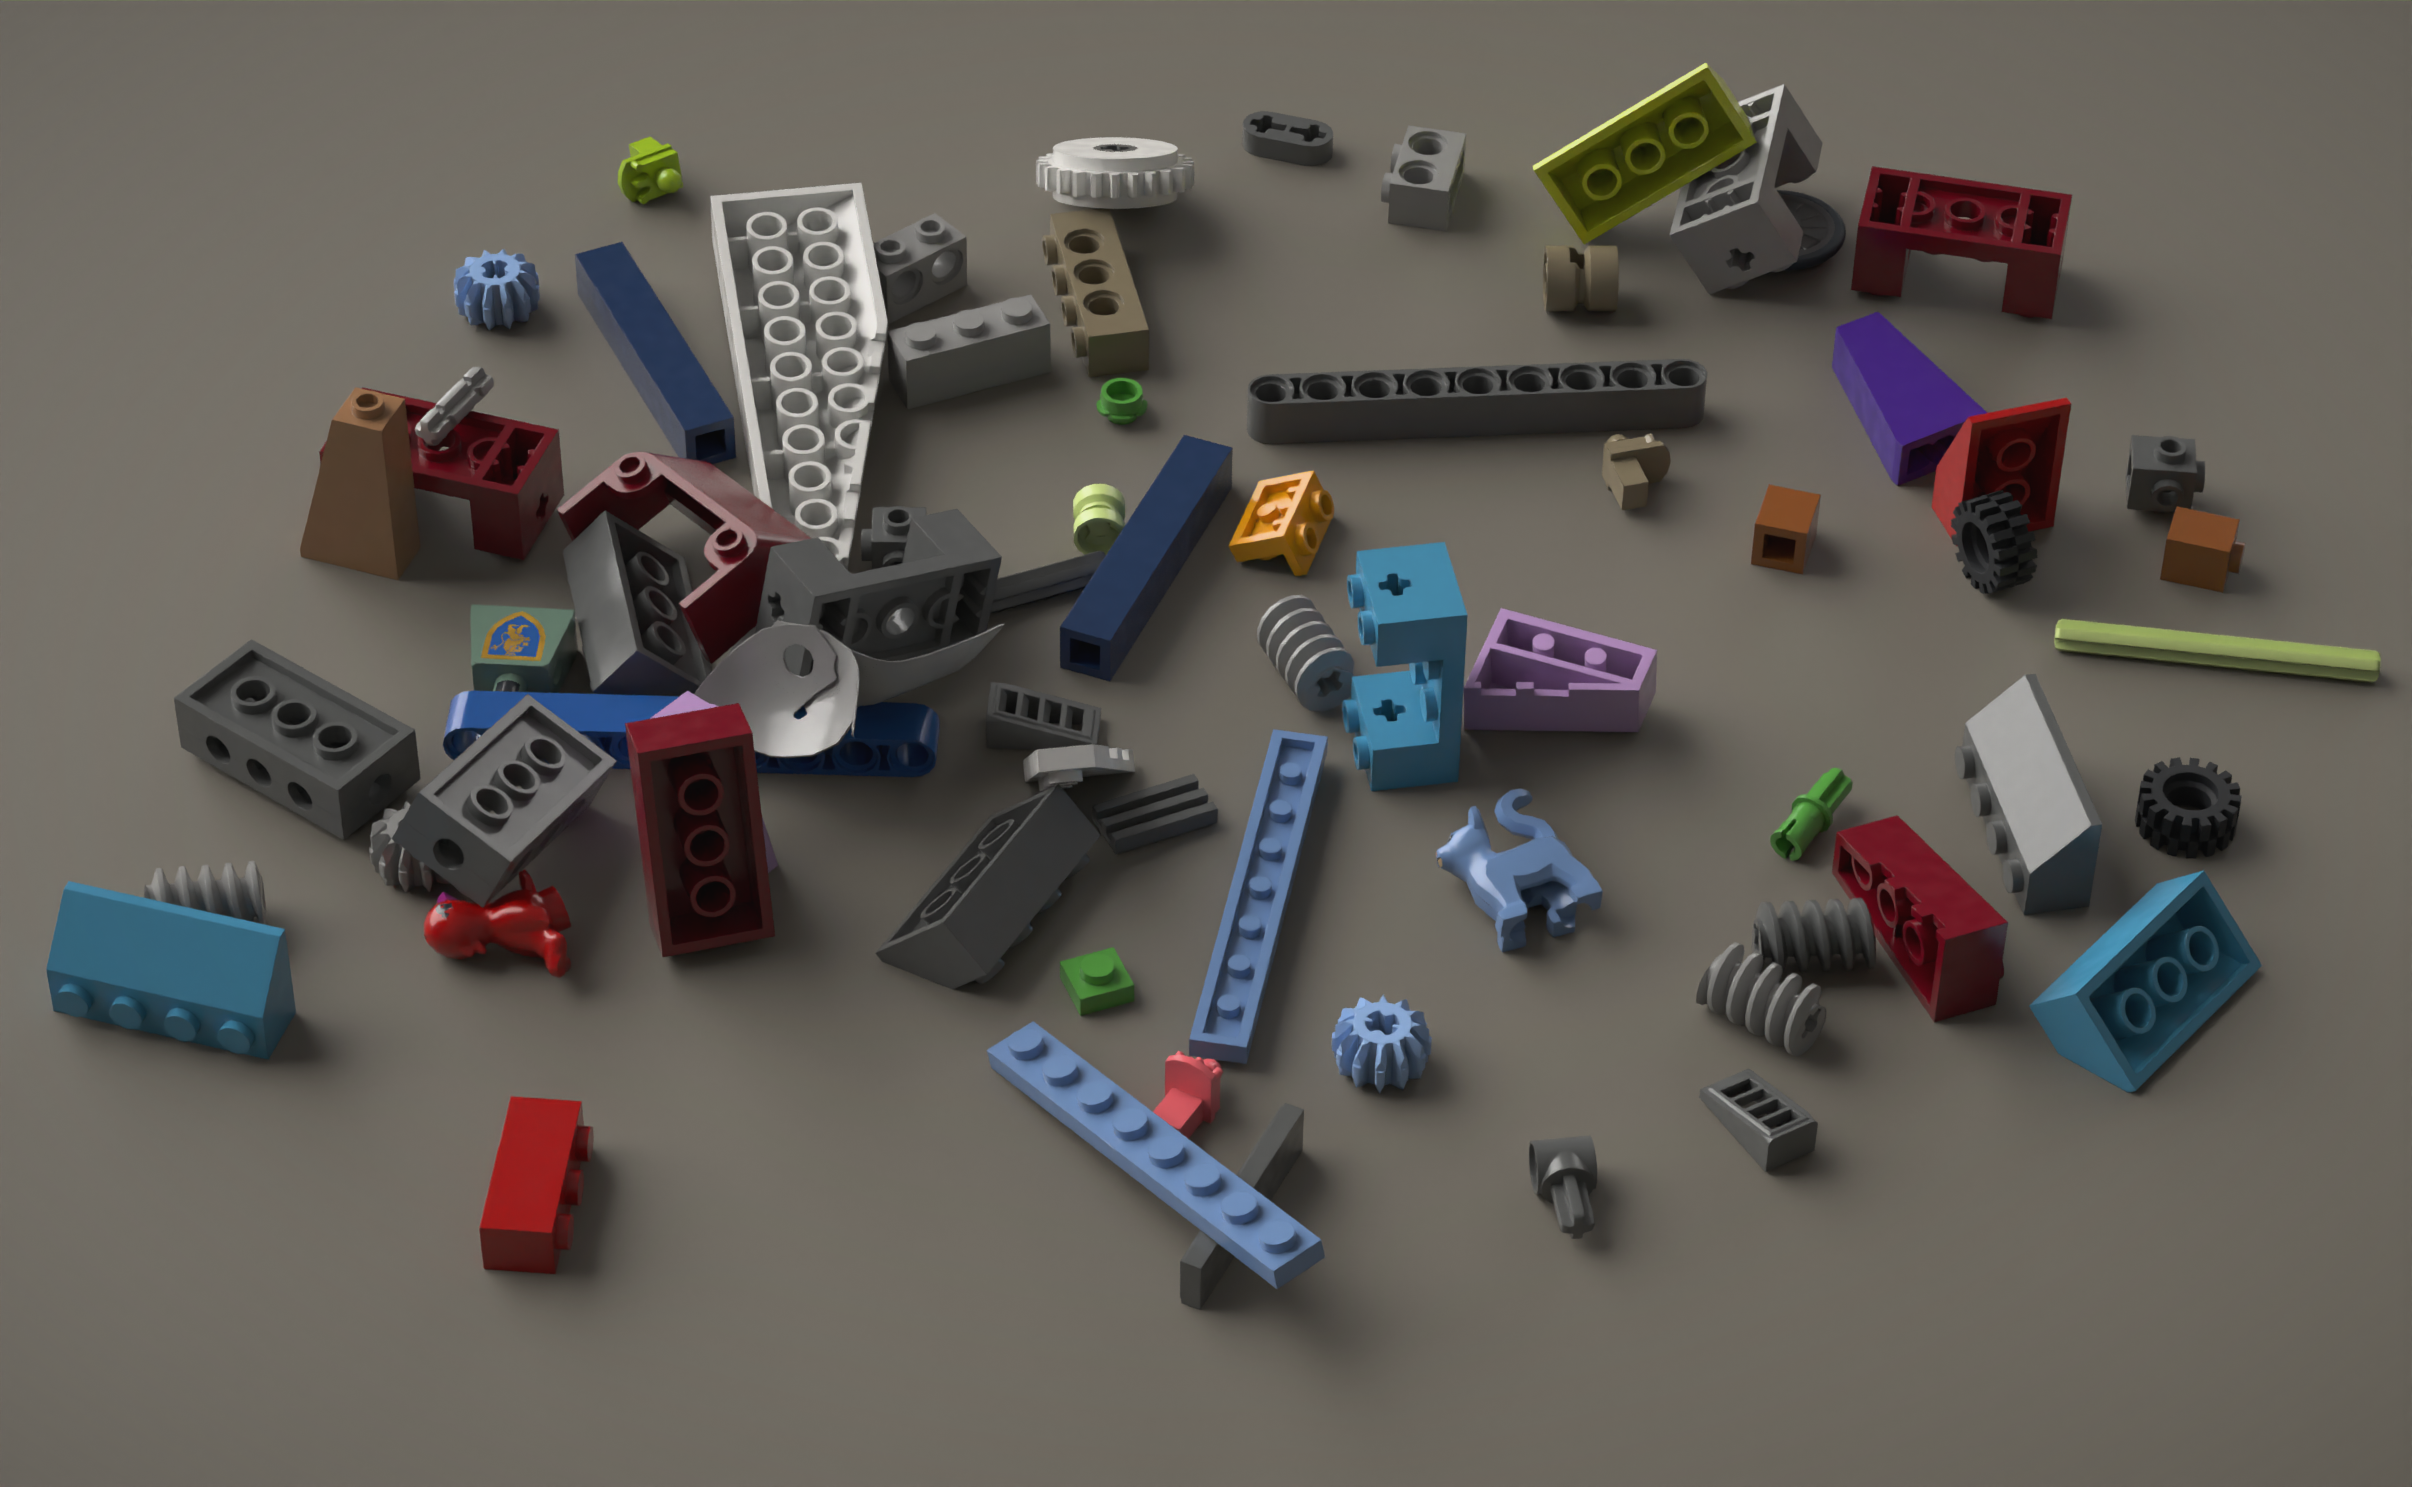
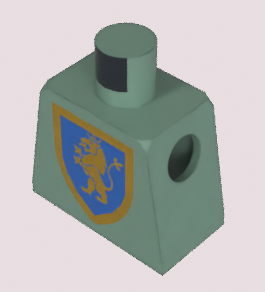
M472 604L470 609L471 666L474 691L559 693L578 652L575 610Z

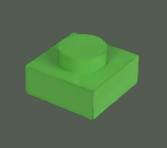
M1114 947L1060 961V979L1080 1016L1134 1002V983Z

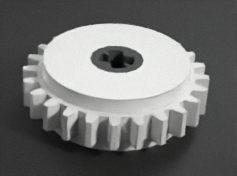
M1121 137L1070 140L1056 144L1053 147V153L1040 156L1039 160H1036V184H1038L1039 188H1045V191H1053L1054 200L1073 206L1105 209L1154 207L1172 203L1177 200V192H1185V189H1192V186H1194V161H1192V158H1185L1183 154H1178V148L1175 145L1163 141Z

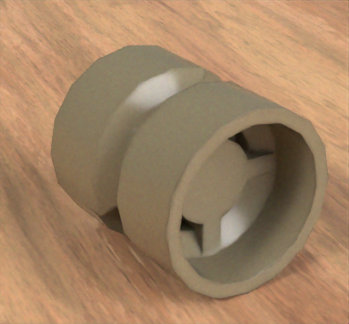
M1545 245L1543 261V303L1545 311H1573L1577 304H1584L1587 311L1616 312L1619 290L1617 246L1588 245L1584 253H1578L1573 245Z

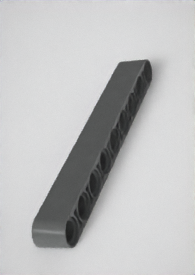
M1690 359L1269 374L1253 379L1248 385L1247 432L1252 439L1263 444H1293L1689 428L1703 420L1708 372L1699 362Z

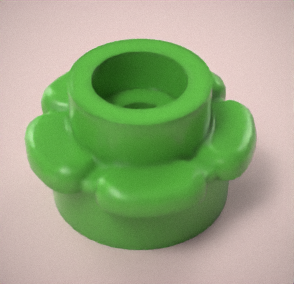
M1115 378L1107 381L1101 388L1100 400L1096 402L1097 411L1102 416L1107 417L1110 422L1119 425L1132 423L1136 420L1137 416H1142L1146 412L1148 406L1147 401L1143 399L1141 385L1129 378Z

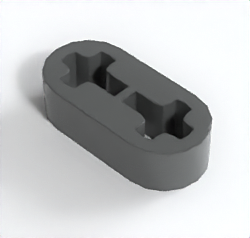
M1260 111L1248 115L1243 120L1242 145L1248 153L1258 157L1304 166H1318L1332 158L1333 131L1330 126L1320 121Z

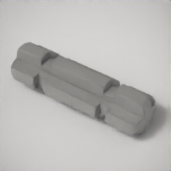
M472 367L416 425L415 431L417 436L423 438L427 445H438L494 387L492 376L487 375L481 367Z

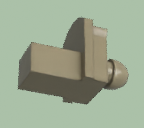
M1615 434L1609 437L1607 443H1604L1602 477L1608 490H1612L1621 510L1646 507L1648 484L1660 482L1668 473L1671 464L1670 452L1662 441H1655L1652 434L1628 439L1624 435Z

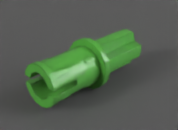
M1831 768L1829 772L1824 773L1807 794L1799 795L1792 803V813L1770 837L1772 848L1782 858L1786 859L1795 847L1790 854V860H1798L1813 838L1819 832L1827 831L1832 825V814L1850 793L1853 785L1852 779L1845 776L1842 769Z

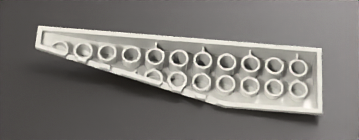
M862 183L710 196L712 242L754 496L811 538L818 537L848 570L888 330V320Z

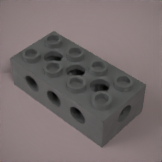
M252 639L174 697L181 748L343 840L421 779L415 729Z
M527 694L417 794L393 835L392 840L410 852L415 859L423 862L446 879L463 895L468 896L481 907H484L590 806L617 761Z

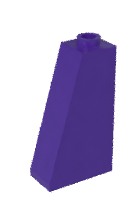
M1879 312L1836 327L1832 369L1890 479L1899 486L1935 472L1937 465L1966 419L1970 416L1987 412Z

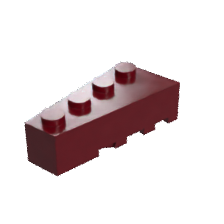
M1898 815L1836 832L1832 874L1850 900L1852 898H1862L1872 916L1875 937L1933 1022L1996 1005L1999 981L2004 976L2003 954L2008 922Z

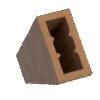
M355 387L331 421L301 542L300 553L301 557L399 580L421 548L405 399Z

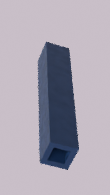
M619 242L575 254L577 290L580 299L678 457L705 461L711 464L736 458L733 415L624 243Z
M1183 435L1061 624L1060 668L1106 681L1112 680L1232 489V447Z

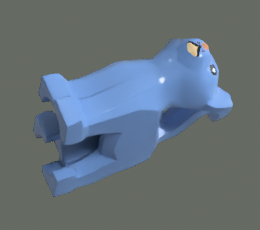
M1515 789L1507 792L1497 801L1494 811L1500 825L1511 834L1533 840L1500 853L1493 852L1481 813L1476 806L1470 807L1468 812V825L1451 833L1447 844L1436 851L1438 867L1466 882L1475 904L1496 921L1497 943L1502 952L1526 946L1524 930L1526 926L1523 920L1527 918L1528 908L1540 904L1548 911L1547 930L1552 937H1557L1575 932L1577 904L1586 903L1592 911L1599 909L1603 893L1590 870L1572 855L1565 842L1558 839L1555 831L1545 820L1522 815L1517 812V810L1532 802V795L1524 789Z

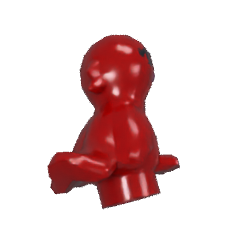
M526 869L519 872L520 890L509 892L486 904L484 907L464 900H457L449 894L442 892L437 899V904L427 913L424 921V936L428 945L436 953L447 958L465 959L474 956L476 953L483 955L487 952L486 946L489 943H495L513 953L543 958L548 971L554 977L561 978L571 968V960L566 956V939L559 933L571 927L570 918L563 900L553 885L537 892L533 879Z

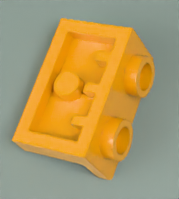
M1314 470L1261 480L1253 492L1228 547L1237 562L1254 559L1269 560L1283 554L1296 577L1307 575L1334 516L1333 499L1330 493L1323 489Z

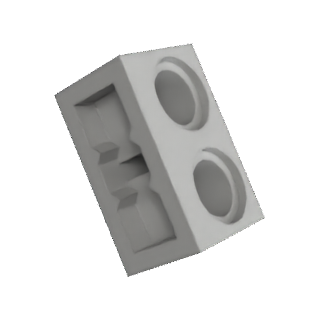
M1408 125L1403 144H1394L1390 165L1391 173H1385L1383 178L1381 202L1389 203L1388 223L1447 231L1465 173L1467 133Z
M936 213L873 243L888 324L967 285L966 236Z

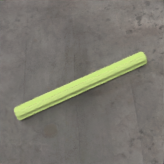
M2072 619L2058 620L2054 636L2055 648L2059 651L2371 683L2377 681L2381 667L2380 653L2376 650Z

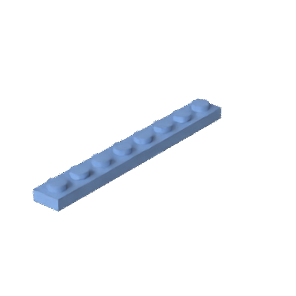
M1273 729L1190 1034L1189 1056L1247 1064L1327 756V736Z
M1034 1021L987 1050L990 1066L993 1070L1276 1289L1325 1258L1320 1238Z

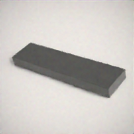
M1287 1103L1281 1106L1236 1174L1270 1201L1303 1151L1304 1109ZM1201 1230L1180 1260L1181 1303L1201 1310L1235 1257Z

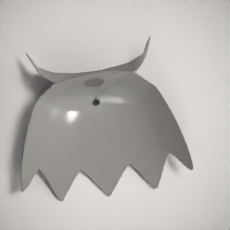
M777 620L772 627L763 628L755 633V626L743 636L707 676L694 695L718 707L739 703L753 733L755 752L775 758L813 757L838 745L851 727L852 736L854 737L857 707L883 702L959 671L984 649L1005 624L1003 623L974 637L929 654L901 661H886L849 649L829 633L819 630L815 625L794 624ZM794 644L802 645L809 650L814 660L813 670L810 674L803 677L793 674L785 662V650ZM801 707H805L807 715L799 720L796 719L795 713Z

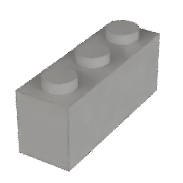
M1031 294L887 331L889 381L907 410L1051 372L1050 322Z

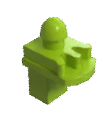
M650 136L629 144L631 157L622 160L618 170V185L621 193L630 201L635 202L638 200L640 203L646 204L651 199L667 193H675L680 188H683L678 152L672 149L670 144L661 145Z

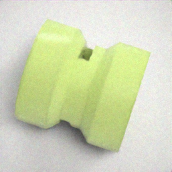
M1092 484L1082 488L1074 497V544L1080 552L1085 555L1102 551L1106 555L1125 527V498L1115 487L1107 484Z

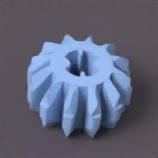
M502 249L498 254H490L484 250L482 257H466L465 265L456 269V277L454 278L455 305L458 307L459 315L468 317L470 325L485 323L488 330H491L496 325H504L510 329L513 321L527 322L529 313L538 310V301L540 300L539 277L535 270V264L526 262L524 254L509 256L505 249Z
M1383 994L1379 1002L1371 1003L1360 997L1355 1008L1342 1009L1338 1024L1335 1025V1032L1332 1033L1331 1049L1334 1051V1058L1336 1059L1340 1075L1352 1076L1356 1088L1367 1083L1375 1084L1380 1094L1385 1085L1392 1084L1403 1090L1408 1078H1421L1422 1071L1425 1069V1063L1428 1062V1055L1431 1054L1432 1037L1429 1036L1424 1012L1411 1011L1407 999L1396 1004L1388 1003Z

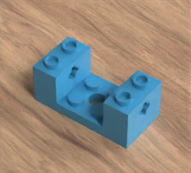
M1445 542L1357 551L1356 574L1347 576V593L1350 607L1360 609V612H1358L1360 642L1362 645L1371 646L1376 667L1409 664L1410 671L1352 677L1351 699L1343 700L1342 712L1346 733L1355 732L1356 736L1353 738V755L1356 769H1365L1371 791L1458 782L1468 614Z

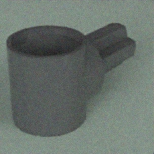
M1589 1135L1530 1141L1529 1171L1534 1193L1542 1194L1548 1202L1554 1204L1561 1232L1570 1234L1572 1239L1582 1238L1585 1232L1592 1231L1595 1226L1589 1195L1597 1186V1160L1592 1137Z

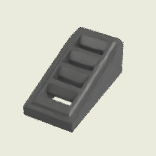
M991 682L986 713L987 747L1038 750L1090 744L1098 745L1101 708L1015 685ZM1050 723H1060V725L1057 726ZM1072 724L1082 725V731L1072 730Z
M1746 1069L1700 1089L1699 1098L1765 1172L1815 1151L1818 1123L1805 1109L1752 1070ZM1741 1091H1746L1745 1093L1740 1094L1736 1097H1733L1731 1099L1729 1098L1730 1096L1737 1094ZM1753 1101L1757 1103L1745 1109L1741 1107ZM1765 1113H1766V1115H1767V1116L1762 1117V1118H1760V1119H1757V1118H1756V1117H1758V1116H1760V1115H1762V1114H1765ZM1775 1125L1777 1126V1128L1773 1130L1770 1129V1127H1773Z

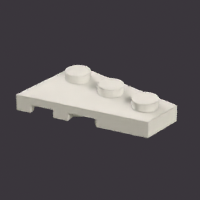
M1095 744L1038 749L1023 760L1025 782L1038 781L1039 791H1045L1058 784L1062 789L1073 788L1072 785H1077L1086 776L1135 772L1133 750L1109 748V746Z

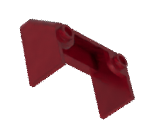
M648 452L626 454L560 506L557 512L572 541L605 510L639 530L668 505H672L708 532L711 536L706 541L704 554L709 565L716 573L683 599L679 606L704 658L712 664L757 625L770 548L812 538L709 462Z

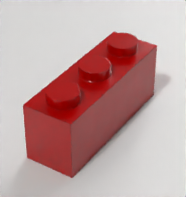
M510 1097L479 1226L484 1269L556 1274L561 1250L571 1249L574 1234V1216L569 1213L571 1205H581L584 1173L583 1170H579L581 1162H590L594 1142L593 1127L584 1126L582 1101Z

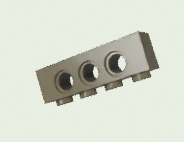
M1097 208L1050 214V235L1042 236L1043 256L1046 265H1054L1051 270L1052 284L1055 295H1063L1061 297V310L1065 327L1073 326L1071 328V344L1074 357L1083 358L1088 377L1149 370V328L1110 209Z

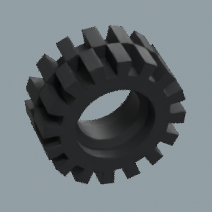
M2003 490L1958 503L1959 506L1955 507L1953 511L1956 518L1951 519V527L1956 531V534L1951 536L1953 544L1958 545L1959 552L1955 553L1958 562L1963 561L1965 566L1962 572L1966 578L1971 577V585L1975 589L1980 588V593L1991 594L2030 581L2033 578L2031 573L2036 572L2037 565L2032 560L2038 558L2037 549L2031 545V541L2036 539L2034 531H2028L2027 524L2030 523L2028 515H2021L2020 513L2022 509L2018 500L2013 501L2011 493H2004Z
M2178 757L2171 758L2169 768L2161 761L2154 764L2153 771L2149 769L2146 771L2140 784L2135 824L2136 827H2140L2139 834L2143 839L2151 837L2150 846L2159 850L2163 845L2168 846L2167 854L2175 857L2178 850H2185L2186 858L2196 859L2198 850H2201L2205 857H2209L2215 854L2216 847L2223 851L2228 847L2229 840L2233 841L2242 795H2239L2240 786L2238 782L2231 783L2232 775L2225 770L2218 775V765L2209 762L2206 768L2199 766L2200 759L2190 757L2189 765H2182L2181 759ZM2175 805H2188L2200 810H2186Z

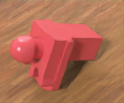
M1177 1051L1175 1055L1169 1056L1165 1061V1097L1153 1112L1188 1139L1202 1121L1211 1124L1215 1119L1216 1112L1220 1109V1079L1223 1074L1220 1063L1215 1059L1209 1058L1202 1059L1197 1057L1194 1059L1193 1057L1185 1056L1181 1051Z

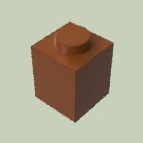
M1769 484L1755 522L1751 564L1803 575L1817 535L1821 495Z
M2177 506L2166 539L2160 580L2223 593L2229 572L2239 574L2246 543L2236 541L2240 519Z

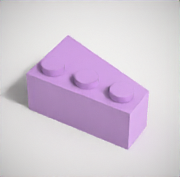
M1501 608L1464 686V730L1639 732L1656 693L1657 650Z

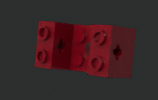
M1872 166L1858 223L1851 290L1868 292L1877 296L1901 297L1911 250L1923 251L1931 255L1944 254L1972 258L1980 262L2008 264L2001 312L2018 314L2028 318L2052 319L2064 258L2072 195ZM1958 217H1967L1970 219H1961Z
M362 387L365 390L405 399L414 488L469 500L474 549L524 560L564 496L559 429L470 411L438 445L430 446L426 444L423 438L417 436L415 427L437 403ZM326 442L319 451L320 463L322 461ZM442 447H448L446 450L439 451Z

